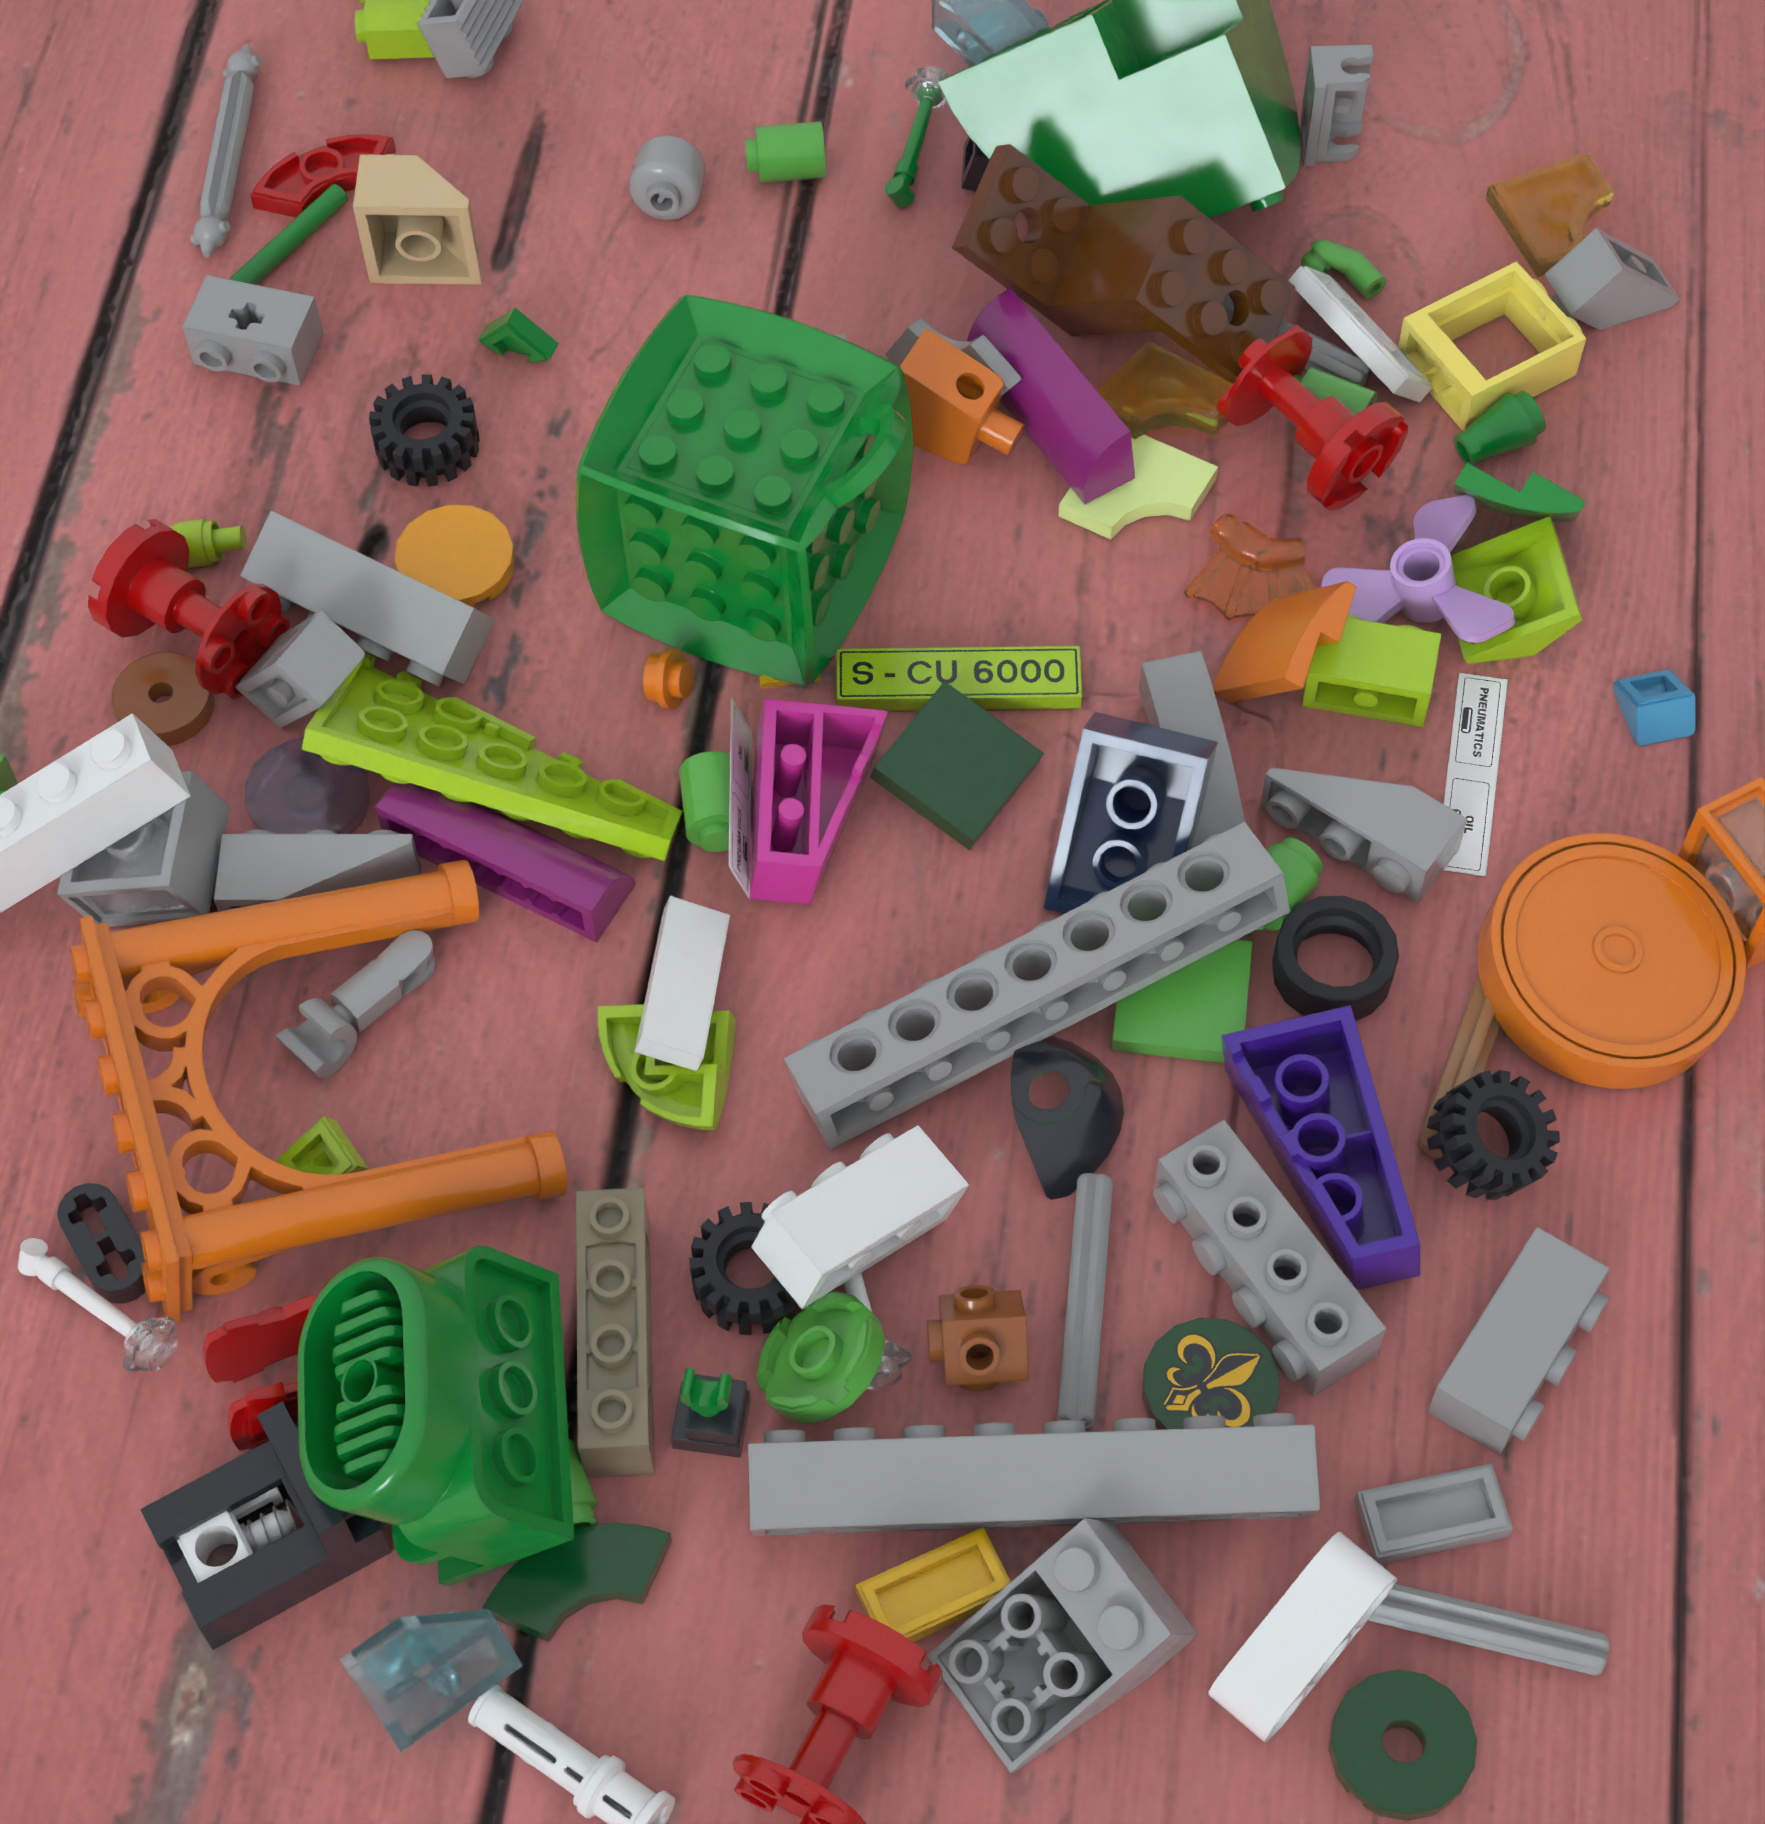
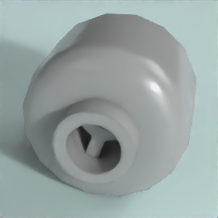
M658 136L645 142L636 154L630 177L629 190L634 203L644 213L653 218L663 220L680 219L690 214L699 202L706 167L702 154L693 144L675 136Z

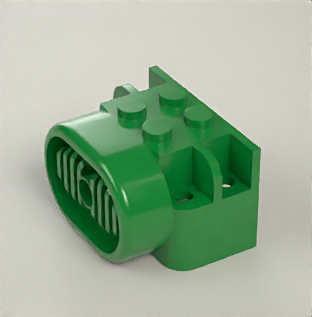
M477 1245L422 1270L390 1258L372 1257L357 1261L335 1275L320 1292L307 1315L300 1336L297 1356L299 1457L304 1477L313 1493L322 1502L334 1509L392 1525L394 1548L400 1558L417 1565L431 1564L438 1561V1583L446 1586L573 1540L574 1523L559 1274L488 1246Z

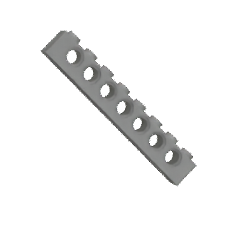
M1245 822L1223 833L1214 834L1202 844L1167 862L1155 864L1136 878L1110 891H1104L1095 895L1089 902L1054 920L1040 923L1032 931L995 950L982 953L974 961L945 976L925 982L908 995L880 1009H874L865 1013L859 1020L832 1034L810 1041L800 1050L783 1058L797 1094L828 1148L831 1150L1013 1056L1015 1050L1042 1041L1289 913L1290 908L1284 874Z

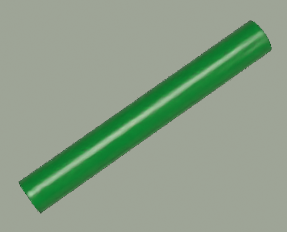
M332 184L233 274L229 280L257 285L348 201L345 191L340 186Z

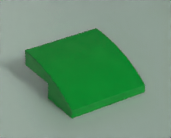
M1469 463L1465 464L1454 483V494L1458 496L1470 495L1474 498L1477 505L1506 515L1530 520H1541L1550 516L1554 522L1575 521L1586 503L1585 500L1534 471L1521 492Z

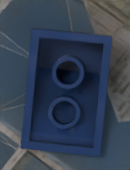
M1095 712L1082 730L1043 908L1065 914L1089 902L1095 895L1104 891H1110L1136 878L1155 864L1167 862L1190 850L1202 811L1218 742Z

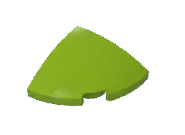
M644 1004L598 1006L599 1038L604 1056L615 1078L619 1082H626L635 1094L641 1098L640 1104L655 1116L682 1127L698 1130H717L726 1099L732 1066L737 1021L734 1015L729 1010L712 1011L704 1058L698 1070L694 1071L634 1052Z

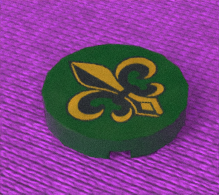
M1197 1318L1175 1325L1155 1342L1144 1364L1142 1400L1149 1418L1155 1419L1158 1430L1184 1429L1183 1419L1194 1416H1224L1226 1427H1254L1253 1416L1272 1414L1277 1407L1280 1374L1270 1350L1251 1330L1227 1319Z

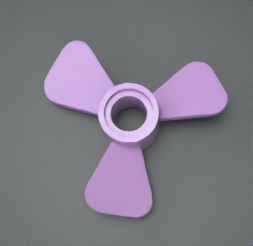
M1470 495L1435 500L1422 506L1414 516L1415 539L1404 543L1394 552L1390 561V570L1339 567L1329 570L1322 579L1321 587L1345 581L1357 586L1348 615H1353L1366 621L1385 623L1398 611H1401L1408 619L1419 623H1431L1444 618L1460 639L1472 643L1484 642L1512 628L1515 624L1514 612L1510 606L1458 587L1456 584L1450 552L1476 514L1475 500Z

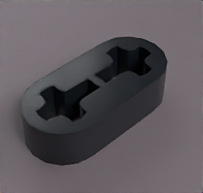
M85 1183L74 1187L64 1195L59 1203L57 1216L60 1226L91 1284L98 1294L111 1303L125 1304L138 1299L146 1292L141 1263H145L142 1245L119 1202L107 1187L100 1184ZM90 1207H94L95 1211L99 1213V1218L106 1231L95 1237L84 1222L81 1212ZM114 1250L118 1251L130 1273L125 1279L119 1281L112 1274L111 1267L105 1258V1255Z

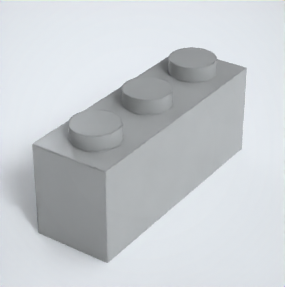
M1536 1227L1438 1384L1428 1413L1500 1456L1513 1435L1525 1441L1545 1407L1544 1404L1535 1400L1545 1381L1558 1387L1578 1353L1577 1350L1568 1346L1578 1327L1590 1333L1610 1300V1297L1600 1292L1610 1268Z

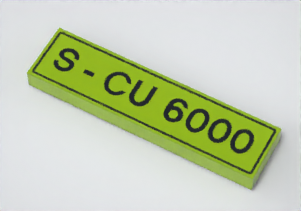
M1080 646L837 649V706L884 711H920L941 684L946 681L984 710L1081 709Z

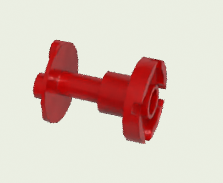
M1294 325L1269 343L1260 338L1246 348L1238 362L1239 367L1243 370L1233 386L1222 395L1216 408L1223 417L1235 426L1249 424L1263 416L1272 407L1277 408L1298 427L1295 433V441L1316 459L1307 478V492L1328 510L1340 509L1358 499L1368 490L1360 481L1370 471L1380 478L1389 468L1403 446L1408 434V424L1403 421L1406 419L1386 401L1373 403L1355 415L1335 396H1329L1320 400L1294 377L1296 374L1301 375L1308 363L1313 349L1312 337L1299 325Z
M157 519L147 520L150 523V527L146 529L134 524L124 530L108 547L95 569L92 581L101 587L98 593V600L90 595L88 597V608L93 621L122 638L137 636L155 623L172 634L179 633L187 628L202 638L196 655L195 674L200 687L214 695L224 693L233 699L241 697L243 694L235 686L276 639L290 629L289 620L281 616L282 605L278 593L265 584L249 585L234 594L220 607L205 598L206 588L204 583L187 573L190 550L183 535Z
M828 1604L815 1607L802 1631V1639L805 1645L826 1664L807 1700V1707L816 1715L789 1768L762 1757L749 1754L737 1755L733 1761L734 1771L740 1776V1779L734 1791L748 1803L765 1811L772 1812L777 1804L786 1811L802 1818L800 1824H866L852 1807L828 1791V1788L854 1738L871 1739L890 1700L916 1707L930 1705L943 1679V1670L937 1663L929 1665L927 1671L923 1669L920 1665L926 1652L894 1629L853 1610H849L843 1622L832 1619L836 1613L834 1610L835 1606Z

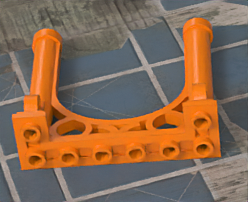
M467 860L439 864L438 871L111 932L108 922L95 924L93 916L79 918L81 944L70 946L71 962L75 980H72L75 1005L79 1018L86 1019L90 1039H103L107 1055L97 1057L100 1081L105 1097L117 1094L121 1110L120 1113L111 1114L114 1138L118 1153L131 1152L135 1171L126 1172L129 1199L134 1213L146 1211L150 1230L140 1232L145 1263H141L144 1286L149 1303L161 1301L167 1325L181 1322L180 1313L193 1310L192 1292L199 1295H219L239 1289L256 1276L255 1261L292 1248L534 1196L537 1201L566 1195L567 1172L558 1138L552 1130L353 1173L323 1175L295 1170L265 1157L237 1135L219 1111L206 1081L203 1066V1045L206 1031L222 999L241 979L264 965L289 957L394 938L410 930L425 932L477 922L479 920L478 892L472 869ZM217 967L204 985H201L191 976ZM180 996L191 1006L187 1017L181 1023L172 1027L154 1025L144 1015L171 1006ZM138 1041L146 1048L159 1052L173 1051V1059L169 1067L159 1076L147 1080ZM185 1080L187 1081L189 1093L182 1090ZM158 1113H166L180 1118L188 1125L191 1131L184 1134L174 1143L169 1156L166 1154L156 1115ZM211 1153L227 1161L235 1167V1171L230 1184L224 1190L205 1194L196 1191L188 1184L184 1169L185 1163L198 1154ZM250 1180L283 1194L242 1203ZM180 1207L190 1215L182 1216Z

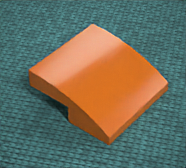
M1345 581L1272 599L1247 623L1227 653L1213 686L1215 695L1232 703L1303 689L1315 648L1340 642L1357 586Z

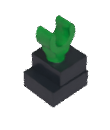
M687 1368L681 1382L671 1434L672 1448L741 1458L751 1402L750 1390H747L746 1381L735 1380L728 1373H721V1378L695 1374L694 1369Z

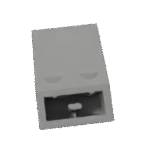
M1084 1518L928 1654L927 1657L933 1665L937 1663L943 1670V1679L1009 1772L1015 1773L1147 1680L1197 1637L1198 1633L1113 1521Z

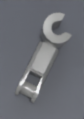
M410 930L402 933L378 955L376 960L369 962L330 994L333 1007L323 998H313L305 1001L298 1006L299 1012L307 1020L296 1028H285L275 1035L276 1038L317 1077L326 1078L332 1076L350 1058L357 1041V1032L360 1033L401 1000L402 996L408 994L433 976L436 963L432 954L433 945L431 938L428 934L419 930Z

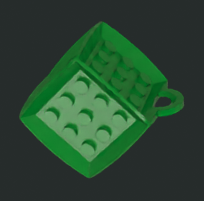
M694 295L680 297L656 325L622 374L591 433L577 467L575 500L578 542L586 575L600 610L643 634L697 657L758 676H769L783 682L803 686L814 683L835 655L866 605L892 550L905 515L912 474L913 426L907 385L901 367L863 347L797 320L712 298Z

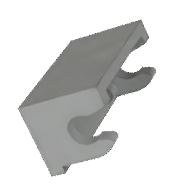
M1372 45L1310 46L1299 124L1304 167L1315 166L1316 162L1348 161L1358 155V145H1337L1331 139L1334 137L1349 138L1361 135V121L1366 91L1370 82V67L1373 64L1374 58Z

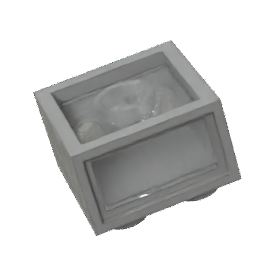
M193 771L181 772L190 797L61 875L57 895L84 917L93 916L95 924L108 922L109 927L153 924L208 914L217 876L222 834H225L230 806Z

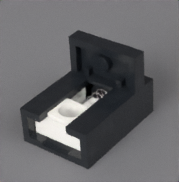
M283 1401L257 1415L269 1441L140 1509L159 1548L163 1550L183 1589L181 1593L198 1628L212 1650L392 1553L382 1532L390 1524L334 1509L322 1502L313 1493L301 1468L298 1422L294 1424ZM289 1504L305 1526L299 1529L296 1528ZM285 1506H287L288 1511L279 1510ZM225 1544L238 1546L236 1554L228 1563L217 1567L206 1565L208 1556L217 1547Z

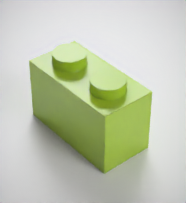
M1348 615L1340 642L1315 648L1307 674L1302 706L1423 728L1432 693L1441 634L1423 631L1412 625L1395 626L1366 621L1356 616Z

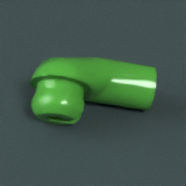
M1320 239L1311 243L1312 249L1302 256L1301 265L1303 267L1307 266L1325 274H1328L1332 268L1336 269L1365 299H1372L1384 289L1387 282L1386 277L1360 251L1327 239Z

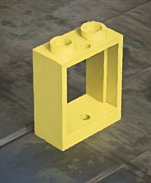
M1516 261L1404 317L1398 347L1432 382L1433 388L1429 393L1459 428L1464 431L1507 392L1515 395L1523 390L1533 398L1576 376L1586 337L1583 335L1578 323L1571 317H1567L1548 297L1544 286L1538 280L1532 279ZM1505 314L1539 354L1485 380L1452 341Z

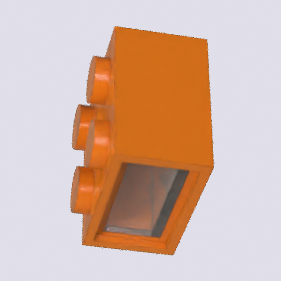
M1760 777L1697 809L1678 854L1680 858L1691 864L1716 888L1731 910L1743 940L1746 970L1765 960V781Z

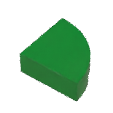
M516 307L487 324L478 339L481 344L500 355H504L506 349L519 354L529 355L527 362H542L551 359L559 344Z

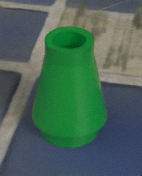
M1522 390L1515 395L1507 392L1469 427L1455 435L1453 441L1459 456L1465 464L1469 463L1474 466L1483 460L1535 444L1537 435L1546 430V424L1539 406L1526 391Z

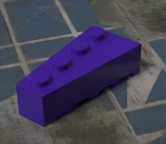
M1351 1005L1221 1035L1225 1071L1340 1268L1356 1290L1420 1276V1241Z

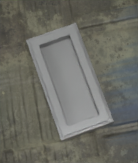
M1492 1463L1359 1491L1355 1497V1504L1371 1557L1380 1565L1507 1538L1513 1530Z

